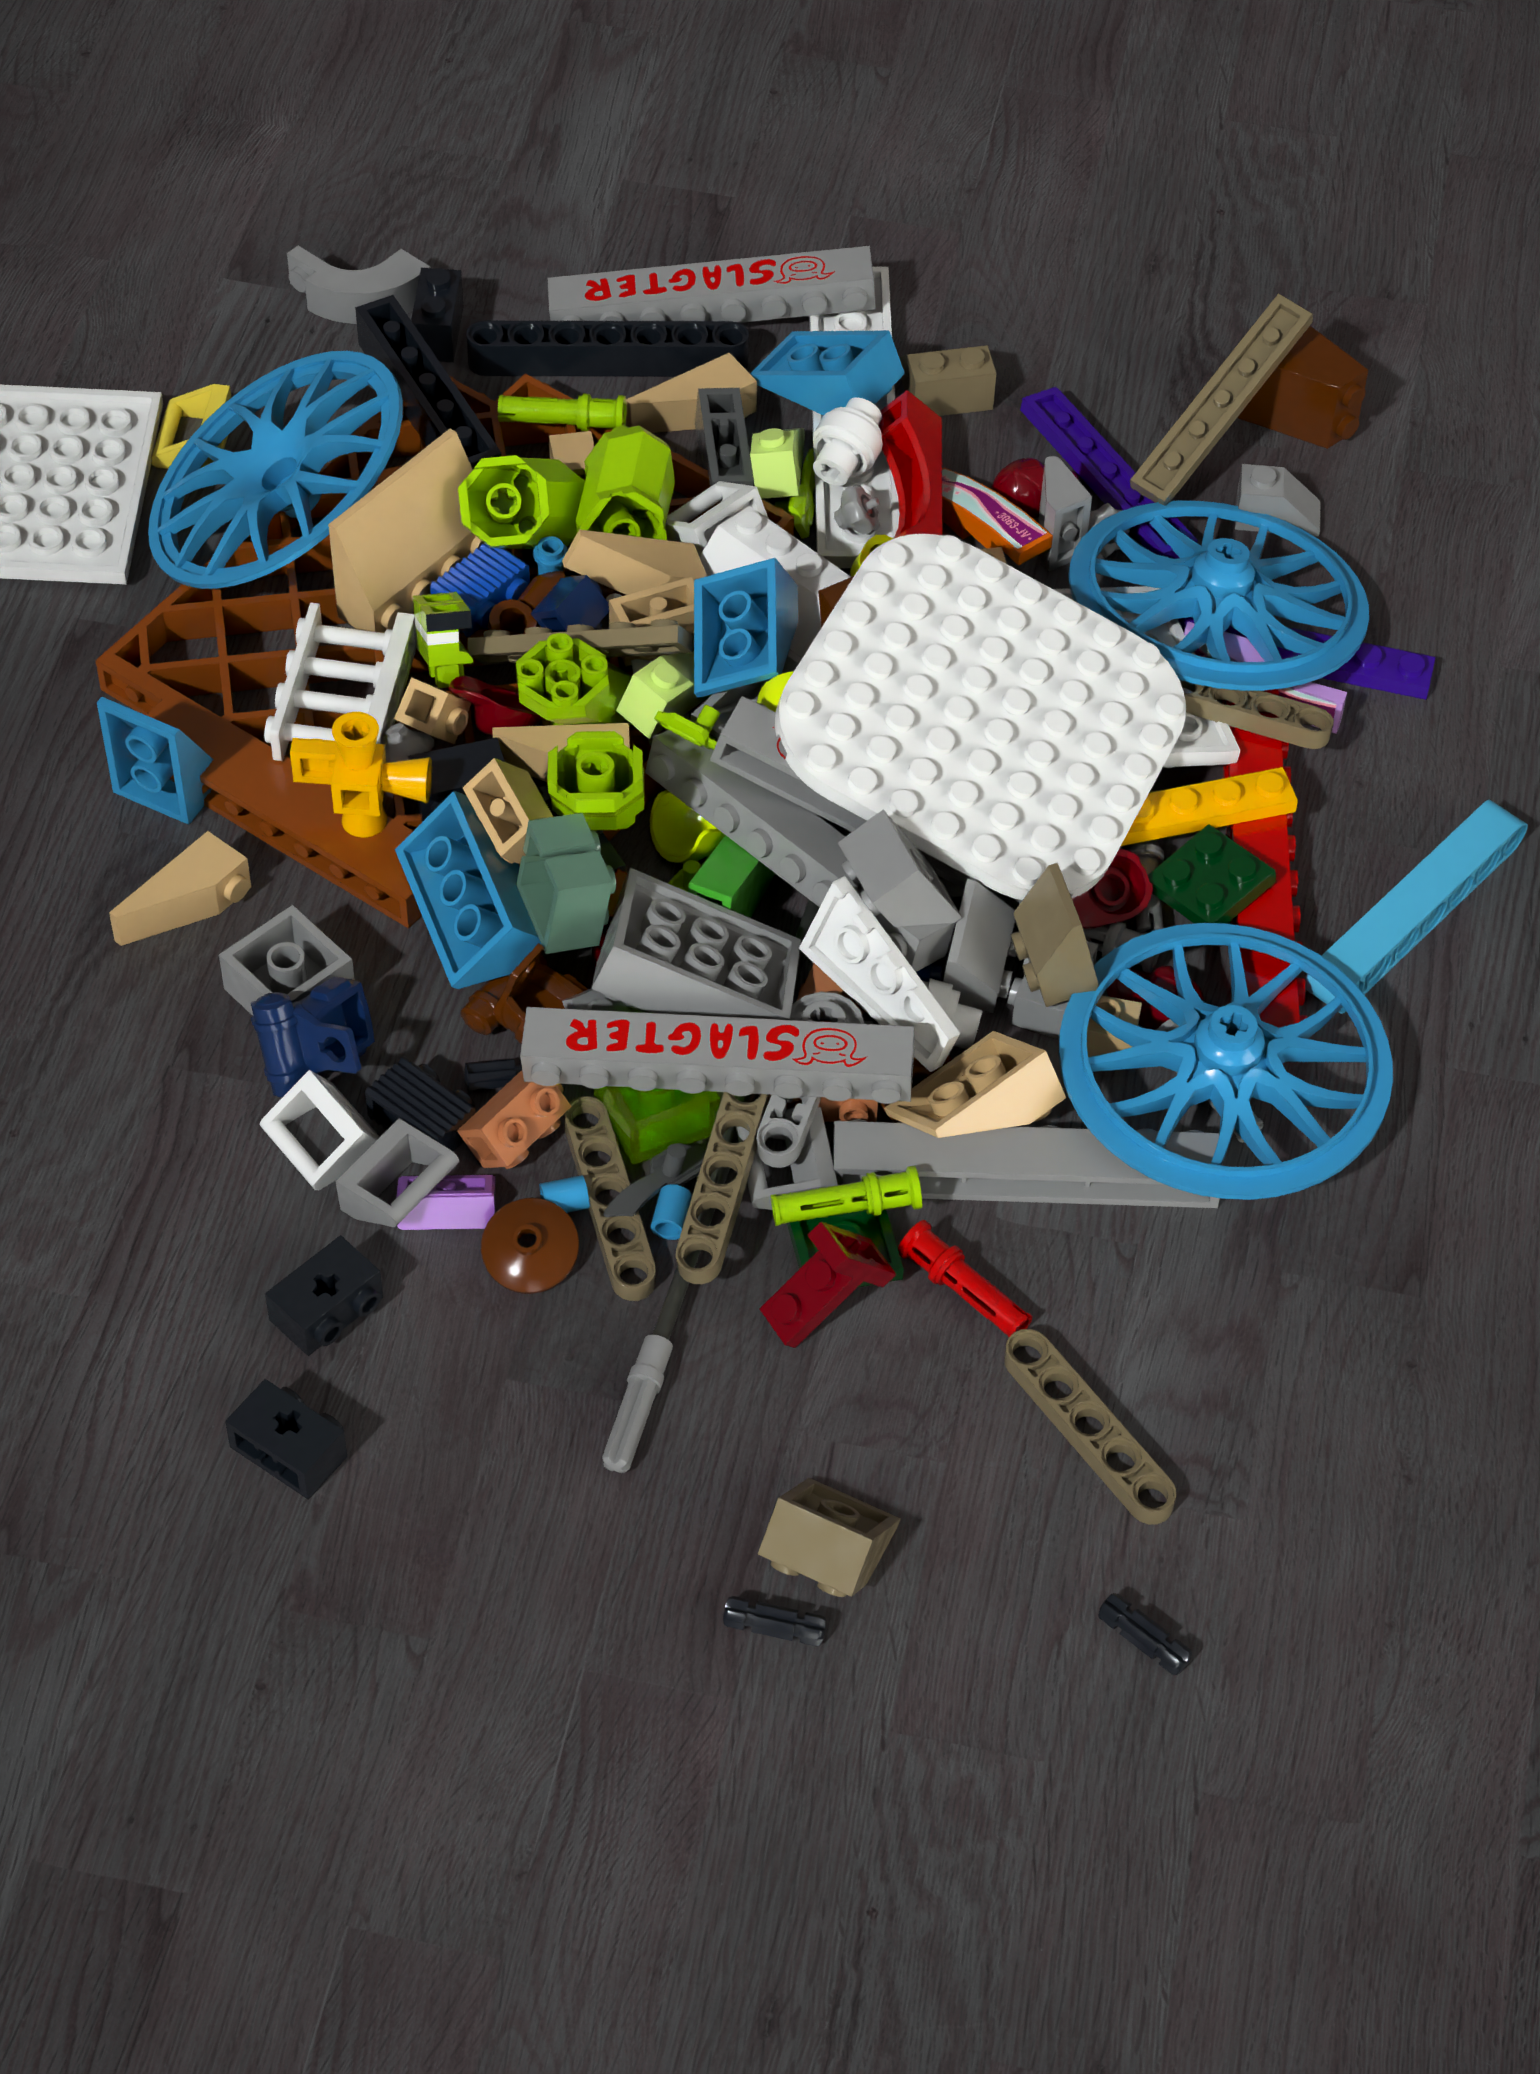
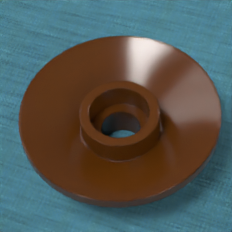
M539 1198L519 1199L500 1208L488 1221L481 1240L482 1259L492 1278L504 1288L522 1294L544 1292L561 1283L572 1271L579 1253V1237L570 1216L555 1203ZM528 1233L534 1234L537 1239L533 1246L525 1248L519 1245V1240L523 1235Z

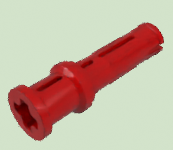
M921 1220L907 1232L898 1246L899 1255L903 1259L910 1257L929 1273L928 1279L933 1284L940 1286L946 1284L975 1310L996 1325L1008 1338L1014 1332L1028 1328L1033 1316L1015 1304L995 1285L964 1261L963 1251L957 1245L950 1247L931 1231L932 1226L929 1222Z

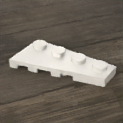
M843 876L833 881L799 949L880 1025L914 1026V1057L930 1072L943 1066L961 1033L870 909L864 904L862 898L848 879Z

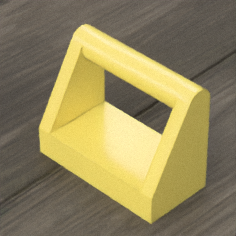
M212 384L168 401L151 457V464L154 467L168 469L180 450L187 443L188 440L173 444L181 417L203 419V424L217 409L232 398L230 386ZM228 436L217 447L224 449ZM208 457L201 468L214 461Z

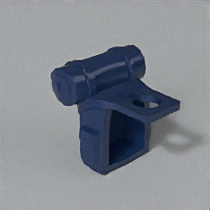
M342 977L328 979L320 986H316L311 990V994L292 1003L289 995L279 992L265 994L256 1001L251 1002L253 1011L251 1021L257 1032L265 1064L264 1073L267 1081L271 1083L273 1095L277 1097H283L308 1070L316 1074L326 1070L357 1073L361 1070L359 1057L366 1052L368 1046L375 1042L370 1011L362 984L353 979Z

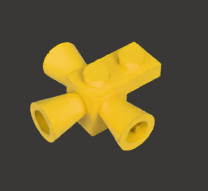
M349 712L335 720L332 726V735L335 741L292 738L290 758L293 782L331 785L334 813L343 814V828L350 835L366 838L377 835L387 824V815L382 805L384 792L424 803L429 802L432 785V759L428 757L386 763L385 744H376L379 725L374 717L363 712Z

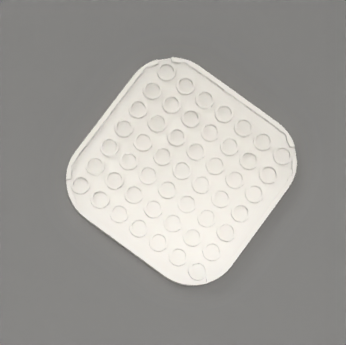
M910 534L881 544L863 561L784 687L776 708L775 732L776 737L781 738L787 752L785 760L790 768L807 786L835 804L866 821L884 809L916 848L990 889L1015 899L1023 900L1048 865L1058 862L1070 896L1074 898L1095 886L1104 876L1182 732L1186 719V700L1179 678L1155 645L1148 643L1133 632L986 552L961 541L955 536Z

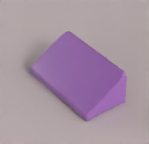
M446 1175L397 1226L401 1230L485 1229L488 1221L495 1214L496 1178L493 1175ZM418 1176L399 1177L396 1198Z

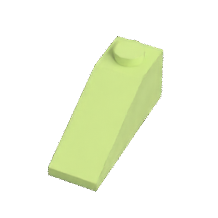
M772 428L753 434L750 457L754 485L757 487L761 499L799 496L805 440L804 428L785 430Z
M694 651L693 653L659 656L633 674L616 711L647 738L650 739L665 729L654 719L658 710L665 713L674 712L683 716L711 696L707 695L698 698L694 694Z

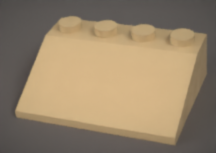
M451 428L328 524L338 617L355 629L385 633L386 629L393 630L398 612L409 614L414 612L413 596L431 594L430 585L432 581H437L438 577H442L445 571L449 572L450 568L455 567L457 562L461 563L464 557H468L469 553H474L475 549H479L482 543L485 544L465 528L461 522L458 487L473 469L457 432Z

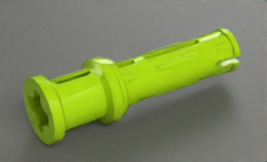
M583 393V395L578 396V399H557L499 395L498 421L577 425V429H581V431H589L591 427L614 429L618 426H626V396L618 395L617 399L592 398L590 394Z
M915 1165L908 1166L905 1172L876 1176L874 1172L866 1173V1176H862L861 1182L821 1187L782 1195H771L775 1225L779 1226L784 1223L864 1210L867 1211L868 1215L878 1216L882 1214V1210L909 1205L913 1209L922 1208V1194Z

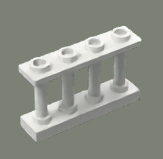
M310 603L306 618H299L297 623L296 650H289L285 667L286 681L285 683H279L275 695V707L277 710L275 716H268L265 725V742L271 743L273 760L283 761L288 743L292 741V738L335 741L332 735V728L294 724L299 708L343 714L349 712L367 713L374 717L379 725L376 744H385L386 747L388 736L385 732L395 724L396 720L394 717L401 703L417 648L414 614L398 612L393 630L386 629L385 633L322 625L320 604ZM319 643L381 650L383 655H385L383 662L377 661L376 665L315 658ZM309 675L373 683L375 691L373 695L367 694L366 698L306 691L305 688Z

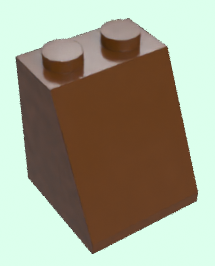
M1309 326L1237 418L1328 449L1342 439H1349L1357 431L1360 424L1359 415L1362 401L1366 394L1365 386L1369 370L1313 327Z

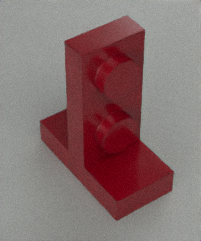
M822 1221L808 1234V1237L818 1251L759 1308L784 1345L796 1348L863 1281L883 1288L897 1275L871 1239Z

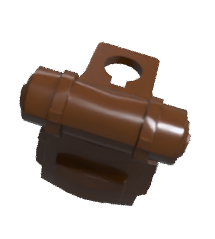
M538 943L510 975L489 980L480 990L475 991L469 997V1002L460 1010L461 1017L473 1031L483 1035L490 1034L497 1026L502 1025L514 1032L515 1038L522 1044L527 1007L565 1009L562 1000L588 989L576 981V978L567 973L562 976L548 967V963L542 955L545 947Z

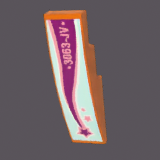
M942 468V521L960 538L965 539L972 535L985 548L1002 547L1003 552L1018 566L1052 547L1053 535L1025 511L996 491L974 479L947 468Z

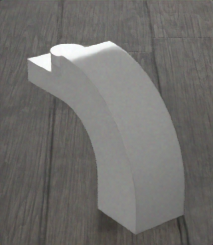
M299 245L287 253L290 284L297 291L306 294L308 311L325 319L350 324H357L355 307L391 295L395 296L406 314L412 312L421 268H431L403 249L398 250L382 263L362 270H345L331 266Z

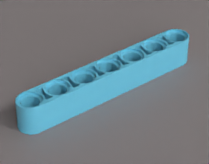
M1485 801L1338 939L1322 957L1339 968L1365 995L1515 851L1526 834L1527 823L1493 801ZM1306 974L1304 978L1305 990L1325 1004H1328L1335 998L1321 983ZM1342 1007L1338 1012L1343 1014L1347 1011Z

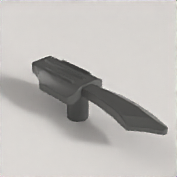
M682 1143L669 1145L666 1150L651 1159L649 1175L633 1182L611 1201L604 1211V1217H633L653 1196L660 1192L663 1186L670 1184L682 1186L699 1175L706 1151L697 1143L693 1145Z

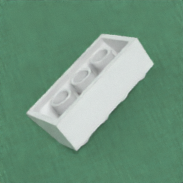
M751 506L719 524L699 556L707 576L776 558L798 585V625L790 649L802 658L821 629L818 591L851 577Z

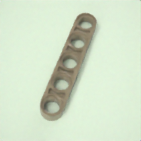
M1180 680L1182 688L1193 692L1184 693L1186 713L1211 721L1226 723L1235 728L1304 748L1319 749L1326 746L1329 742L1334 719L1331 714L1322 708L1264 691L1219 689ZM1216 700H1227L1235 705H1224ZM1259 712L1272 713L1278 716V718L1266 717ZM1302 725H1314L1320 728L1321 730H1310L1308 728L1303 727Z
M728 1092L723 1093L676 1248L678 1271L680 1276L689 1283L705 1284L711 1282L722 1269L757 1150V1131L769 1103L770 1094H761L757 1100L744 1103L737 1100L735 1095ZM734 1126H740L749 1131L748 1137L739 1143L727 1142L722 1136L726 1130ZM721 1167H729L737 1172L736 1178L728 1184H717L710 1179V1176L716 1169ZM709 1208L719 1209L725 1214L723 1221L714 1226L701 1224L698 1221L700 1213ZM696 1250H704L712 1255L711 1262L702 1268L688 1266L685 1263V1259L691 1252Z
M590 1096L578 1097L570 1102L572 1107L564 1113L565 1133L578 1176L583 1175L586 1182L590 1205L588 1209L610 1282L615 1293L622 1299L640 1301L647 1298L655 1288V1262L639 1211L633 1217H604V1211L608 1205L599 1202L596 1196L601 1191L607 1189L616 1190L620 1193L630 1185L606 1107L597 1098ZM582 1113H589L596 1116L599 1121L595 1126L582 1128L574 1124L573 1119ZM593 1151H602L608 1154L611 1159L605 1165L593 1166L588 1164L584 1158ZM625 1228L633 1232L635 1237L629 1243L617 1244L612 1242L608 1235L615 1229ZM639 1268L646 1272L647 1278L641 1283L629 1284L623 1281L620 1275L626 1269Z
M1021 1329L1014 1332L1008 1338L1005 1347L1004 1363L1008 1372L1133 1517L1148 1525L1165 1522L1171 1516L1176 1500V1487L1172 1480L1043 1334L1032 1329ZM1021 1346H1030L1039 1351L1041 1358L1033 1363H1024L1019 1361L1013 1352ZM1052 1381H1061L1070 1387L1072 1393L1068 1397L1056 1399L1046 1393L1044 1386ZM1082 1417H1093L1100 1421L1103 1429L1096 1434H1085L1077 1429L1075 1422ZM1113 1453H1124L1132 1458L1134 1466L1126 1471H1118L1109 1466L1106 1458ZM1146 1489H1155L1164 1495L1166 1503L1158 1508H1151L1141 1503L1138 1494Z

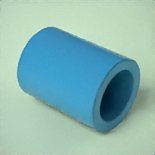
M583 1175L539 1184L541 1199L555 1203L566 1213L590 1207L587 1186Z
M673 1184L665 1185L660 1189L650 1226L651 1231L655 1235L667 1240H677L680 1238L692 1198V1193L688 1189Z

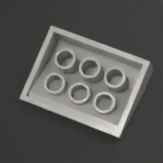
M630 868L625 877L596 964L591 989L602 993L611 1000L625 1002L647 1013L790 1020L801 939Z

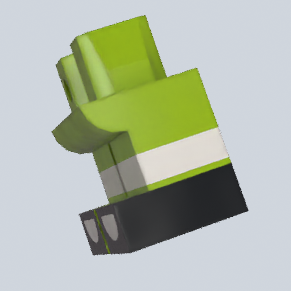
M457 592L413 596L417 649L428 665L429 675L435 677L437 687L448 688L453 679L464 676L463 664L474 663L473 658L459 640L458 629L472 628L471 610Z

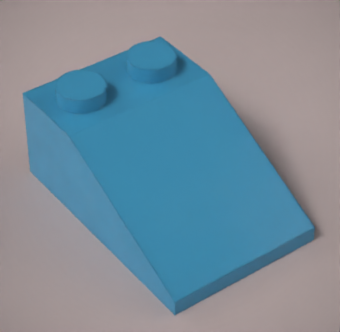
M889 330L792 331L750 374L757 381L758 386L821 415H825L835 408L846 407L848 401L852 398H863L876 404L892 390V386L905 372Z
M776 558L694 580V694L698 698L772 679L782 673L798 625V585Z
M101 697L97 701V708L113 793L189 825L204 807V799L212 790L210 788L204 794L202 793V786L204 784L201 783L200 776L214 759L180 729Z

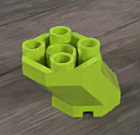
M625 425L615 427L611 432L603 434L584 461L586 479L576 517L577 532L580 529L667 540L665 525L675 485L671 449L666 442L640 425L634 427Z
M517 455L481 458L472 472L458 487L462 525L490 548L531 549L534 551V547L538 545V542L548 536L559 538L568 547L577 534L576 517L585 481L559 459L522 458Z
M565 633L552 634L547 640L539 641L516 661L519 703L550 721L551 725L629 723V727L632 725L616 711L632 676L608 662L606 655L578 638L572 639Z
M615 731L575 732L568 737L567 746L559 752L558 745L548 752V793L551 797L553 812L559 816L583 813L590 830L627 829L635 823V816L644 810L642 750L633 745V750L624 745V738Z

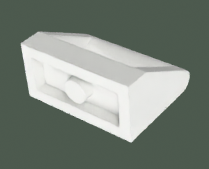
M718 481L667 516L665 525L667 540L693 543L700 556L717 526L748 506H751L768 518L757 487ZM720 501L719 504H717L716 506H714L713 508H711L710 510H708L706 513H704L703 515H701L700 517H698L697 519H695V520L692 521L691 523H688V522H690L691 520H693L694 518H696L697 516H699L701 513H703L704 511H706L707 509H709L710 507H712L713 505H715L716 503H718V502Z
M311 1070L306 1072L260 1122L262 1129L314 1190H321L336 1181L379 1138L377 1133L336 1086ZM315 1107L319 1109L345 1139L320 1166L285 1126Z

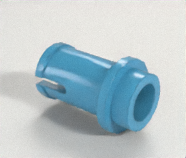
M553 536L544 537L534 547L533 557L538 563L537 576L548 572L563 571L564 565L562 560L568 549L559 538Z

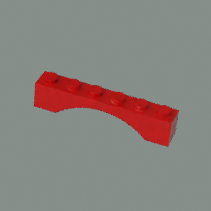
M907 390L880 410L882 420L878 425L882 433V451L893 475L899 500V524L894 538L910 534L942 535V418Z

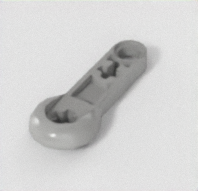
M817 992L805 995L792 1004L790 1020L817 1022L829 1020L837 1023L864 1024L860 1009L850 999L837 993ZM771 1095L756 1137L757 1152L764 1164L775 1168H782L791 1165L797 1160L822 1097H797L802 1099V1103H797L791 1122L786 1119V1103H791L793 1099ZM781 1134L789 1137L792 1144L788 1149L777 1152L770 1150L765 1145V1142L769 1137Z

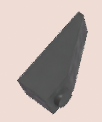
M740 387L698 389L695 428L699 455L704 469L708 470L710 486L718 481L753 486L754 478Z

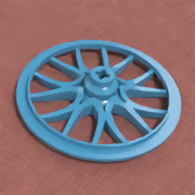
M330 351L304 357L281 366L260 377L225 402L190 437L168 468L158 488L149 517L148 536L152 555L159 567L173 580L186 586L200 589L231 587L253 581L276 571L308 552L329 535L328 524L369 493L385 469L394 450L403 418L401 389L394 375L382 362L372 356L353 351ZM346 379V381L327 392L331 380ZM310 385L294 416L284 428L283 417L289 393L300 387ZM366 386L376 391L377 397L351 409L327 424L331 416L345 401ZM265 406L261 418L257 417L254 413ZM381 412V426L378 439L351 435L368 419ZM243 421L249 424L253 431L251 449L231 452L217 447ZM353 452H373L357 481L318 474L327 462L340 455ZM208 457L214 461L201 468ZM226 484L221 489L203 497L180 512L186 494L200 488ZM346 493L347 495L339 504L313 527L311 510L319 502L321 494ZM284 511L289 517L298 519L303 536L269 555L267 544L268 526L276 513ZM232 520L208 566L203 567L191 563L205 541L222 525ZM195 525L180 550L177 533ZM250 535L258 560L240 566L224 568L233 553Z
M1178 500L1170 501L1165 506L1156 502L1120 511L1096 524L1081 538L1074 549L1069 566L1068 581L1074 601L1133 632L1148 643L1155 645L1162 656L1169 662L1179 680L1202 686L1240 691H1264L1303 685L1323 678L1338 670L1354 656L1366 636L1369 623V604L1365 590L1350 566L1334 550L1318 538L1284 520L1268 514L1240 510L1238 506L1224 503ZM1182 516L1209 517L1202 544L1199 545L1164 518ZM1217 518L1258 527L1259 531L1251 550L1249 551L1247 546L1234 539L1219 538L1213 540ZM1149 522L1179 556V559L1157 555L1131 539L1124 531L1133 526ZM1267 531L1305 550V552L1260 559ZM1113 539L1133 563L1098 559L1097 557L1103 547ZM1317 562H1320L1335 580L1326 584L1293 587L1272 581ZM1095 573L1129 583L1160 589L1146 593L1128 594L1102 591L1097 583ZM1342 593L1345 603V617L1322 610L1311 604ZM1115 610L1141 615L1128 623ZM1272 615L1294 622L1338 631L1329 640L1322 643L1296 633L1281 624ZM1193 617L1195 624L1184 639L1174 647L1165 645L1144 634L1173 619ZM1231 626L1245 635L1265 662L1231 661L1226 650L1223 633ZM1206 643L1212 659L1192 653ZM1277 647L1300 653L1301 655L1282 659Z
M1194 923L1158 929L1135 937L1113 949L1094 965L1099 987L1096 991L1072 994L1064 1011L1059 1033L1058 1056L1061 1076L1068 1097L1078 1116L1090 1132L1112 1154L1128 1166L1153 1180L1189 1193L1221 1199L1252 1200L1278 1197L1319 1184L1342 1171L1363 1152L1381 1126L1390 1102L1393 1084L1392 1055L1381 1020L1369 1000L1352 980L1321 955L1275 933L1227 923ZM1199 945L1228 946L1232 991L1231 1003L1218 1007L1204 1003L1193 988L1188 974L1183 947ZM1240 948L1265 953L1286 961L1291 965L1249 997ZM1172 950L1178 996L1129 970V968L1149 957ZM1302 971L1321 983L1335 997L1315 1014L1299 1023L1281 1028L1261 1021L1259 1016L1275 997ZM1115 979H1118L1179 1027L1168 1032L1142 1028L1119 1019L1096 1004L1104 991ZM1343 1007L1354 1023L1363 1047L1332 1044L1308 1038L1319 1031ZM1090 1018L1113 1036L1132 1047L1088 1057L1087 1028ZM1366 1062L1364 1094L1332 1091L1308 1084L1286 1072L1283 1063ZM1160 1066L1178 1072L1176 1077L1153 1091L1115 1103H1108L1093 1075V1072ZM1255 1098L1271 1103L1318 1148L1292 1160L1282 1162L1269 1146L1256 1124L1250 1105L1251 1099ZM1210 1099L1221 1117L1219 1139L1211 1164L1185 1158L1164 1149L1178 1122L1187 1110L1193 1105ZM1305 1106L1329 1109H1356V1111L1340 1132L1330 1138ZM1168 1109L1155 1143L1146 1139L1121 1118ZM1234 1128L1264 1166H1222Z

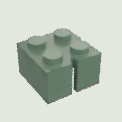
M583 813L529 820L523 847L526 856L521 858L516 885L539 940L545 947V954L599 946L603 926L607 925L609 921L608 904L610 895L616 890V878L613 868L610 865H606L602 858L600 840L596 831H590Z

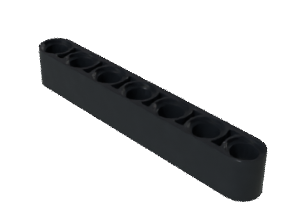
M485 320L473 323L466 332L469 369L481 376H523L526 373L529 376L677 377L727 353H730L746 370L748 367L749 332L743 324L733 321Z

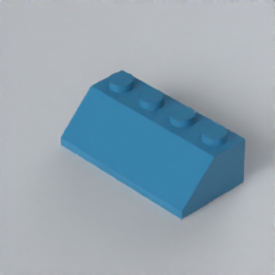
M453 791L395 851L450 985L453 988L461 989L510 975L538 943L541 944L516 885L520 868L518 863L511 864L500 857L468 797Z

